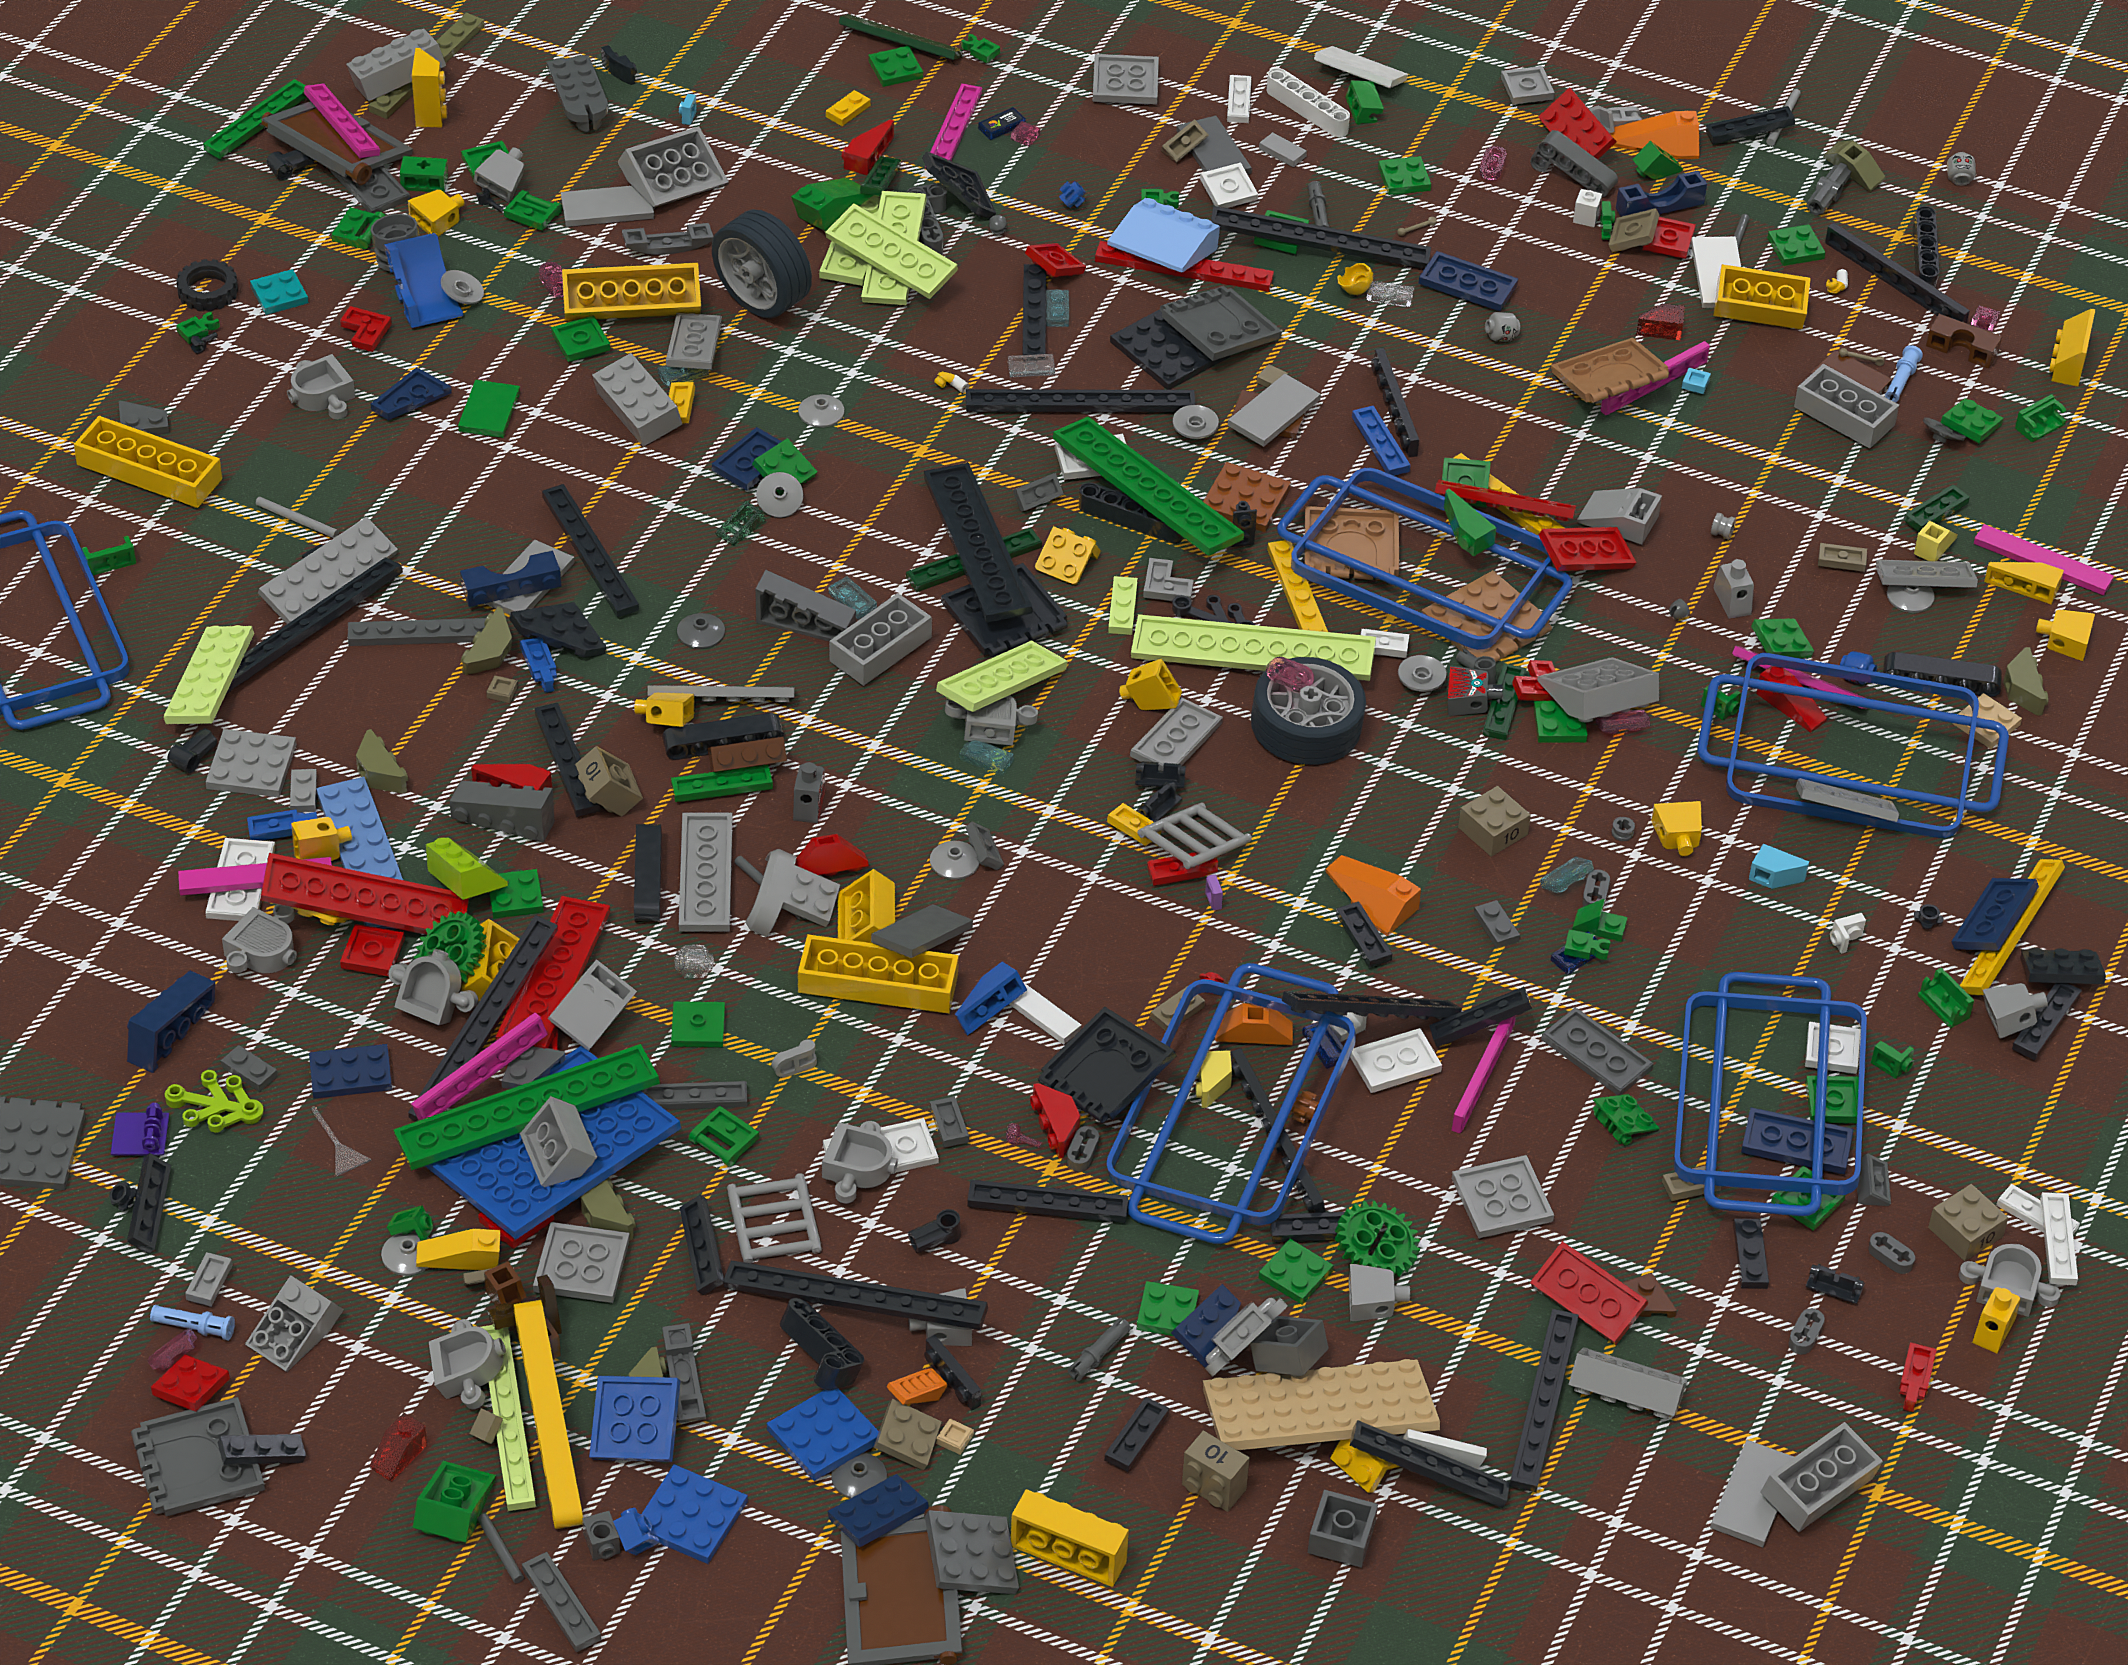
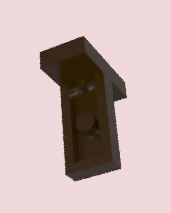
M548 1275L537 1277L540 1297H526L521 1302L513 1304L503 1303L488 1310L489 1320L495 1330L516 1325L514 1304L541 1300L545 1318L547 1317L557 1334H562L555 1288Z

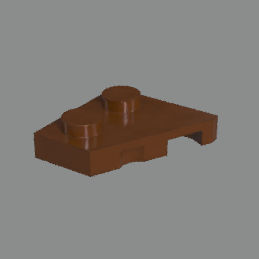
M1652 1272L1623 1282V1284L1641 1295L1649 1303L1639 1315L1640 1317H1651V1313L1667 1314V1318L1676 1317V1308Z

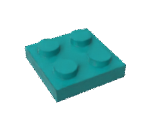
M293 269L250 281L251 289L265 315L309 303L308 296Z

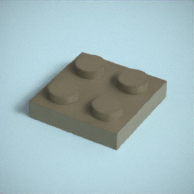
M1657 209L1616 218L1609 241L1611 251L1626 250L1631 247L1644 246L1651 243L1659 219Z
M892 1399L887 1406L874 1448L924 1470L928 1465L942 1421Z

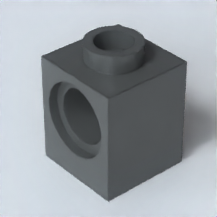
M610 1511L582 1518L583 1535L593 1561L601 1558L607 1559L620 1553L619 1535Z

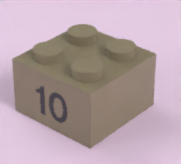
M595 746L575 764L579 772L578 778L586 789V797L592 803L602 805L608 812H614L622 817L643 799L629 764L598 746Z
M1496 786L1461 807L1458 828L1492 857L1528 835L1531 814L1499 786Z
M1970 1184L1933 1208L1928 1228L1959 1257L1967 1261L2004 1236L2008 1217L1975 1186Z
M1203 1430L1184 1452L1182 1485L1191 1493H1197L1207 1499L1213 1506L1220 1507L1228 1512L1246 1491L1249 1457Z

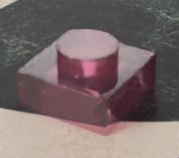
M1021 121L1011 132V140L1030 147L1040 136L1041 128Z
M1978 306L1971 325L1993 332L2000 312Z

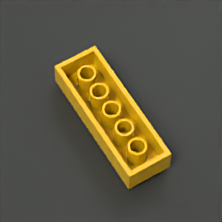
M698 263L562 270L565 321L579 320L593 315L596 319L670 316L677 315V313L701 314Z
M98 416L74 443L77 465L197 508L222 480L220 458Z
M807 934L798 970V993L950 1013L958 978L959 955L925 951L913 958H909L874 943Z

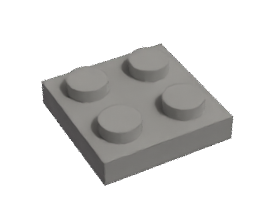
M1543 66L1501 71V79L1512 104L1554 99V90Z

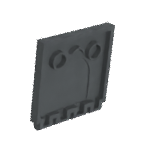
M1225 286L1160 306L1162 318L1212 361L1280 339L1282 331L1232 288L1227 289Z
M0 1096V1185L65 1190L86 1117L85 1110H82V1103L63 1102L61 1108H59L58 1101L37 1100L36 1104L33 1105V1099L11 1097L10 1102L7 1103V1097Z
M238 1397L202 1406L196 1412L186 1410L140 1422L141 1427L131 1431L146 1489L149 1493L151 1507L155 1514L165 1512L166 1516L265 1490L258 1464L223 1465L218 1447L220 1436L249 1435Z

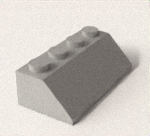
M1583 1347L1577 1353L1569 1385L1574 1386V1391L1586 1395H1590V1392L1601 1394L1600 1398L1602 1400L1616 1403L1618 1399L1627 1402V1407L1642 1411L1644 1407L1654 1410L1653 1415L1669 1419V1416L1677 1414L1688 1378Z

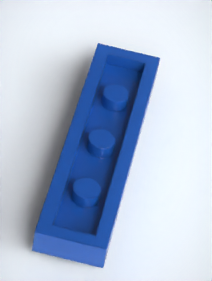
M1369 406L1353 410L1352 418L1385 472L1393 476L1410 472V463L1375 407Z

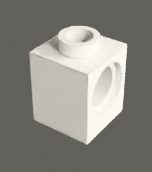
M1584 189L1580 190L1575 204L1573 223L1595 227L1600 214L1602 193Z

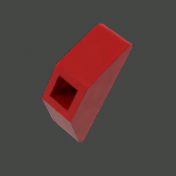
M838 834L812 838L798 855L795 865L817 875L824 874L826 876L835 875L839 871L844 870L858 871L863 867L869 866L865 853Z
M1039 1083L1033 1084V1095L1030 1096L1031 1107L1033 1111H1037L1039 1114V1124L1041 1129L1046 1130L1048 1134L1047 1141L1050 1149L1055 1150L1058 1159L1064 1158L1076 1131L1080 1128L1079 1111L1072 1096Z

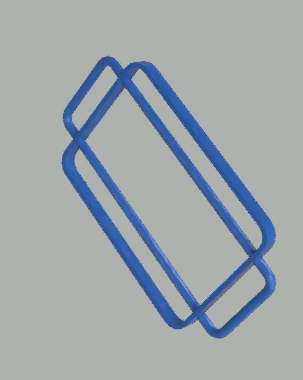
M1374 468L1357 470L1347 482L1329 475L1316 477L1277 526V532L1281 538L1296 544L1291 555V569L1295 574L1476 650L1490 648L1497 642L1503 632L1522 639L1535 637L1549 621L1573 586L1572 579L1567 573L1557 571L1556 568L1552 567L1553 562L1538 535L1478 510L1476 511L1497 527V533L1536 548L1548 556L1542 563L1496 543L1486 549L1537 571L1501 620L1313 542V539L1349 494L1455 537L1450 524L1357 487L1356 485L1363 481L1375 482L1445 511L1444 496ZM1327 484L1340 489L1303 537L1286 529L1321 485ZM1305 549H1308L1492 626L1494 630L1485 636L1470 634L1303 564L1298 558ZM1545 575L1563 582L1562 587L1530 629H1521L1510 624Z
M16 510L0 514V524L22 519L27 522L29 527L1 534L0 549L35 540L92 672V675L8 699L0 683V715L3 714L6 723L10 727L17 730H25L104 707L111 698L108 685L123 680L128 675L130 669L126 650L72 528L69 524L62 521H49L38 524L32 513L25 510ZM60 534L69 539L121 657L122 664L117 668L105 672L101 671L44 540L45 536ZM98 688L101 693L99 699L26 720H17L13 714V711Z
M1760 653L1749 660L1745 677L1720 674L1710 681L1697 749L1699 757L1705 763L1728 768L1726 790L1729 796L1737 802L1935 838H1947L1953 836L1958 831L1963 810L1989 812L1998 806L2009 736L2006 727L1994 720L1977 718L1979 700L1970 689L1771 653ZM1770 665L1960 698L1970 704L1972 717L1750 678V674L1756 666ZM1721 684L1743 686L1730 758L1714 756L1707 751L1717 691ZM1748 687L1970 726L1959 799L1735 759ZM1976 727L1994 730L1999 735L1989 801L1986 803L1965 800ZM1733 769L1794 780L1801 778L1834 787L1958 808L1956 821L1949 826H1936L1898 819L1895 822L1851 810L1744 792L1736 788L1732 782Z
M1247 963L1236 968L1228 984L1202 979L1193 982L1186 988L1161 1041L1168 1047H1170L1194 996L1207 992L1221 995L1222 998L1139 1179L1116 1172L1114 1166L1155 1078L1135 1097L1107 1158L1108 1173L1113 1183L1122 1188L1133 1190L1127 1207L1128 1214L1133 1220L1213 1244H1224L1232 1240L1237 1234L1242 1221L1253 1225H1266L1277 1220L1282 1213L1353 1051L1356 1033L1353 1022L1343 1015L1335 1014L1332 1011H1327V1014H1318L1311 1010H1306V1013H1297L1291 1010V1006L1282 1002L1281 998L1239 988L1238 985L1245 974L1253 973L1324 993L1339 994L1338 990L1327 982L1254 963ZM1232 999L1319 1022L1237 1207L1149 1182ZM1333 1025L1345 1029L1349 1036L1275 1204L1265 1212L1247 1210L1328 1026ZM1144 1193L1232 1219L1225 1232L1216 1234L1142 1213L1138 1210V1204Z
M1730 972L1720 979L1718 992L1706 991L1693 994L1686 1003L1674 1156V1170L1678 1177L1688 1183L1703 1184L1706 1202L1715 1209L1809 1216L1819 1210L1822 1194L1846 1195L1853 1192L1858 1187L1861 1171L1867 1025L1866 1012L1862 1007L1851 1002L1831 1001L1830 986L1822 979L1814 977ZM1732 982L1812 987L1821 991V1000L1728 993L1729 984ZM1717 1006L1706 1169L1696 1170L1684 1166L1680 1160L1690 1016L1697 1007ZM1727 1007L1820 1014L1812 1179L1716 1171ZM1830 1015L1852 1017L1858 1021L1861 1028L1855 1171L1851 1178L1842 1181L1822 1179ZM1715 1186L1811 1193V1202L1806 1206L1724 1200L1718 1199L1714 1193Z

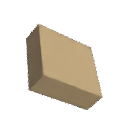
M949 1419L937 1436L936 1444L961 1455L974 1436V1429Z

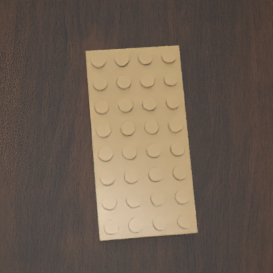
M1404 1359L1397 1362H1376L1366 1365L1352 1364L1346 1367L1335 1368L1323 1367L1308 1370L1306 1374L1294 1377L1291 1374L1271 1372L1264 1375H1242L1234 1378L1203 1380V1391L1217 1438L1236 1450L1351 1439L1352 1430L1357 1420L1393 1435L1405 1434L1408 1429L1419 1432L1440 1430V1420L1418 1360Z

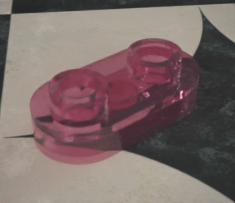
M1490 146L1485 150L1480 164L1479 173L1481 177L1491 181L1501 176L1507 155L1504 148Z
M546 262L539 267V278L552 296L563 297V269L555 262Z
M1279 656L1272 659L1266 666L1268 677L1276 683L1301 691L1303 687L1313 684L1314 674L1306 665ZM1275 668L1280 671V674L1275 671ZM1297 676L1301 678V682L1297 680Z
M191 1328L187 1329L158 1349L147 1359L152 1369L159 1368L162 1371L175 1362L173 1358L179 1353L183 1355L196 1346L194 1343L197 1339Z

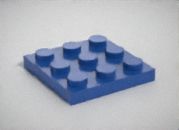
M598 1376L589 1457L592 1460L672 1462L681 1380L666 1377Z
M839 1389L823 1390L766 1423L767 1431L813 1481L874 1447L879 1433Z
M674 1464L642 1512V1515H645L652 1526L650 1533L659 1538V1544L709 1564L747 1504L748 1495Z

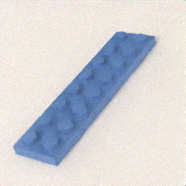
M365 777L316 788L317 797L324 816L332 819L336 829L345 826L350 828L352 840L339 844L340 860L343 868L403 880ZM363 922L365 926H370V927H375V928H381V929H387V930H395V929H397V928H392V927H387V926L372 924V923H368V922Z

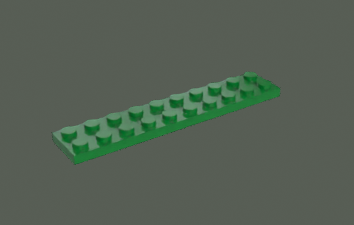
M1089 416L1053 432V440L1206 555L1210 556L1243 540L1244 532Z
M639 1044L393 1130L410 1169L414 1170L522 1132L550 1096L575 1105L577 1111L580 1112L658 1085L660 1081L645 1050Z

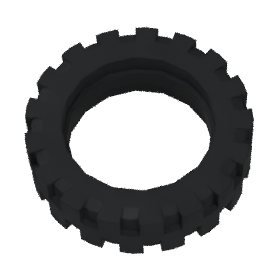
M203 259L201 262L194 261L190 266L186 265L183 267V271H180L178 278H176L178 297L181 299L182 304H187V307L190 309L195 308L197 311L207 310L208 312L214 311L216 308L219 310L224 308V305H230L232 299L237 297L238 283L236 272H234L233 267H228L227 263L223 261L221 263L215 259H212V261H207V259ZM207 278L218 279L225 283L220 289L212 292H198L190 288L194 282Z

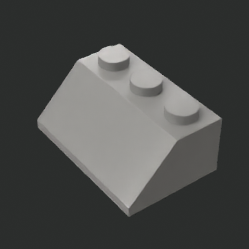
M550 1096L520 1133L540 1184L544 1187L582 1176L597 1158L576 1106Z

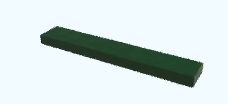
M846 14L840 16L839 19L840 25L954 60L962 57V49L857 16Z
M1031 527L1002 537L1011 559L1042 548V541ZM957 554L907 571L906 579L916 592H920L966 574Z

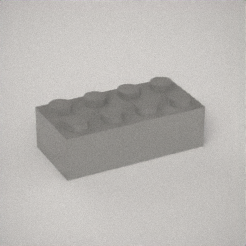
M423 28L412 31L410 35L404 38H397L391 44L384 47L375 48L367 55L355 57L346 65L354 86L368 101H371L412 82L415 48H421L439 61L440 68L446 66L439 44Z
M632 353L592 375L597 393L643 447L682 425L677 405Z
M1822 364L1798 386L1794 407L1868 448H1871L1895 426L1899 409L1897 403L1825 364Z
M897 593L829 641L830 662L864 686L932 637V617Z
M1844 1422L1770 1474L1760 1493L1800 1532L1871 1481L1883 1461Z

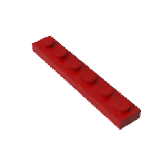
M1438 480L1435 488V493H1440L1444 497L1446 490L1450 489L1468 503L1482 501L1486 502V506L1499 508L1500 505L1508 506L1509 510L1515 512H1522L1524 509L1532 511V514L1536 516L1555 515V519L1568 521L1569 518L1573 519L1576 511V505L1445 480Z

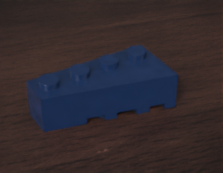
M190 970L184 976L178 978L167 990L162 991L156 999L148 1003L139 1013L133 1015L127 1025L129 1030L127 1062L154 1073L158 1068L156 1062L161 1057H168L172 1052L170 1047L175 1040H182L187 1035L190 1023L196 1024L215 1002L216 982Z

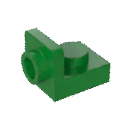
M1708 686L1704 688L1701 706L1704 708ZM1718 690L1713 714L1721 720L1736 714L1740 707L1742 693L1737 690L1732 695L1727 696Z
M1880 1041L1874 1047L1871 1063L1896 1079L1903 1072L1907 1073L1913 1066L1914 1048L1909 1046L1901 1054L1893 1047Z
M421 1205L395 1213L387 1225V1229L391 1236L399 1233L404 1235L415 1230L420 1241L427 1240L433 1230V1221Z

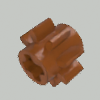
M1302 1091L1301 1095L1298 1094L1291 1109V1112L1294 1113L1292 1119L1301 1123H1307L1308 1119L1312 1120L1319 1102L1315 1101L1317 1095L1309 1091Z

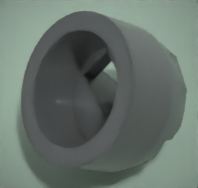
M1001 215L991 217L989 220L991 232L996 235L1003 234L1007 228L1006 218Z
M1677 599L1670 605L1669 614L1674 619L1680 620L1690 614V609L1682 599Z

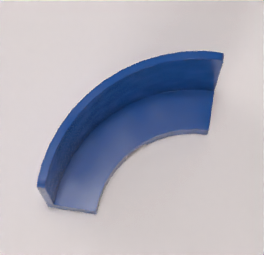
M435 233L384 244L390 273L394 272L395 279L398 282V285H395L399 302L404 304V315L411 328L463 316V311L458 302L449 297L441 287V278L446 269L438 236Z

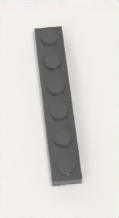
M486 618L348 622V646L473 642L478 631L482 632L485 628Z

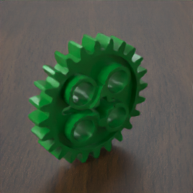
M460 911L456 914L449 912L448 918L441 915L440 923L434 920V928L432 930L426 928L428 935L420 937L423 944L416 946L420 953L415 955L414 959L432 955L434 949L445 951L448 953V957L457 965L461 974V980L467 983V975H475L474 966H481L478 958L485 956L481 953V950L487 947L482 942L487 938L482 933L484 927L479 925L480 921Z
M1363 1201L1361 1206L1355 1203L1351 1209L1347 1208L1340 1217L1335 1232L1338 1233L1335 1241L1340 1242L1337 1250L1345 1251L1342 1258H1350L1352 1260L1350 1264L1389 1269L1393 1271L1394 1275L1396 1274L1398 1277H1401L1404 1271L1408 1272L1418 1258L1417 1255L1420 1248L1417 1246L1420 1243V1239L1414 1238L1418 1231L1409 1229L1413 1222H1404V1213L1400 1215L1395 1214L1396 1207L1389 1211L1387 1210L1386 1203L1378 1207L1376 1201H1373L1369 1207L1367 1202ZM1386 1225L1387 1229L1372 1256L1368 1255V1251L1382 1226Z

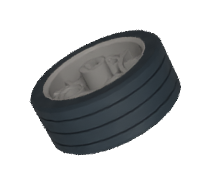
M751 209L726 224L714 235L712 257L717 274L730 295L749 312L763 318L778 317L809 293L812 286V272L807 254L791 229L774 215L762 210Z
M1295 657L1282 660L1266 669L1257 680L1251 712L1252 730L1256 739L1264 748L1275 756L1287 761L1317 765L1333 762L1352 751L1360 739L1366 708L1365 692L1361 683L1351 672L1329 660L1315 657Z

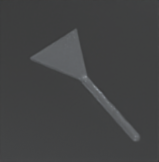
M315 1106L311 1108L335 1144L336 1176L371 1161L370 1158L341 1144Z

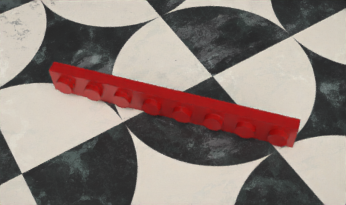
M1100 241L1095 254V262L1269 292L1274 271L1207 259H1202L1181 273L1107 245V242Z

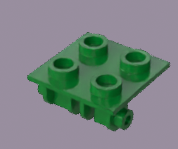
M1629 1094L1593 1099L1596 1103L1593 1107L1594 1116L1605 1128H1608L1609 1133L1613 1134L1619 1144H1624L1625 1146L1632 1142V1134L1658 1131L1660 1129L1653 1121V1118Z

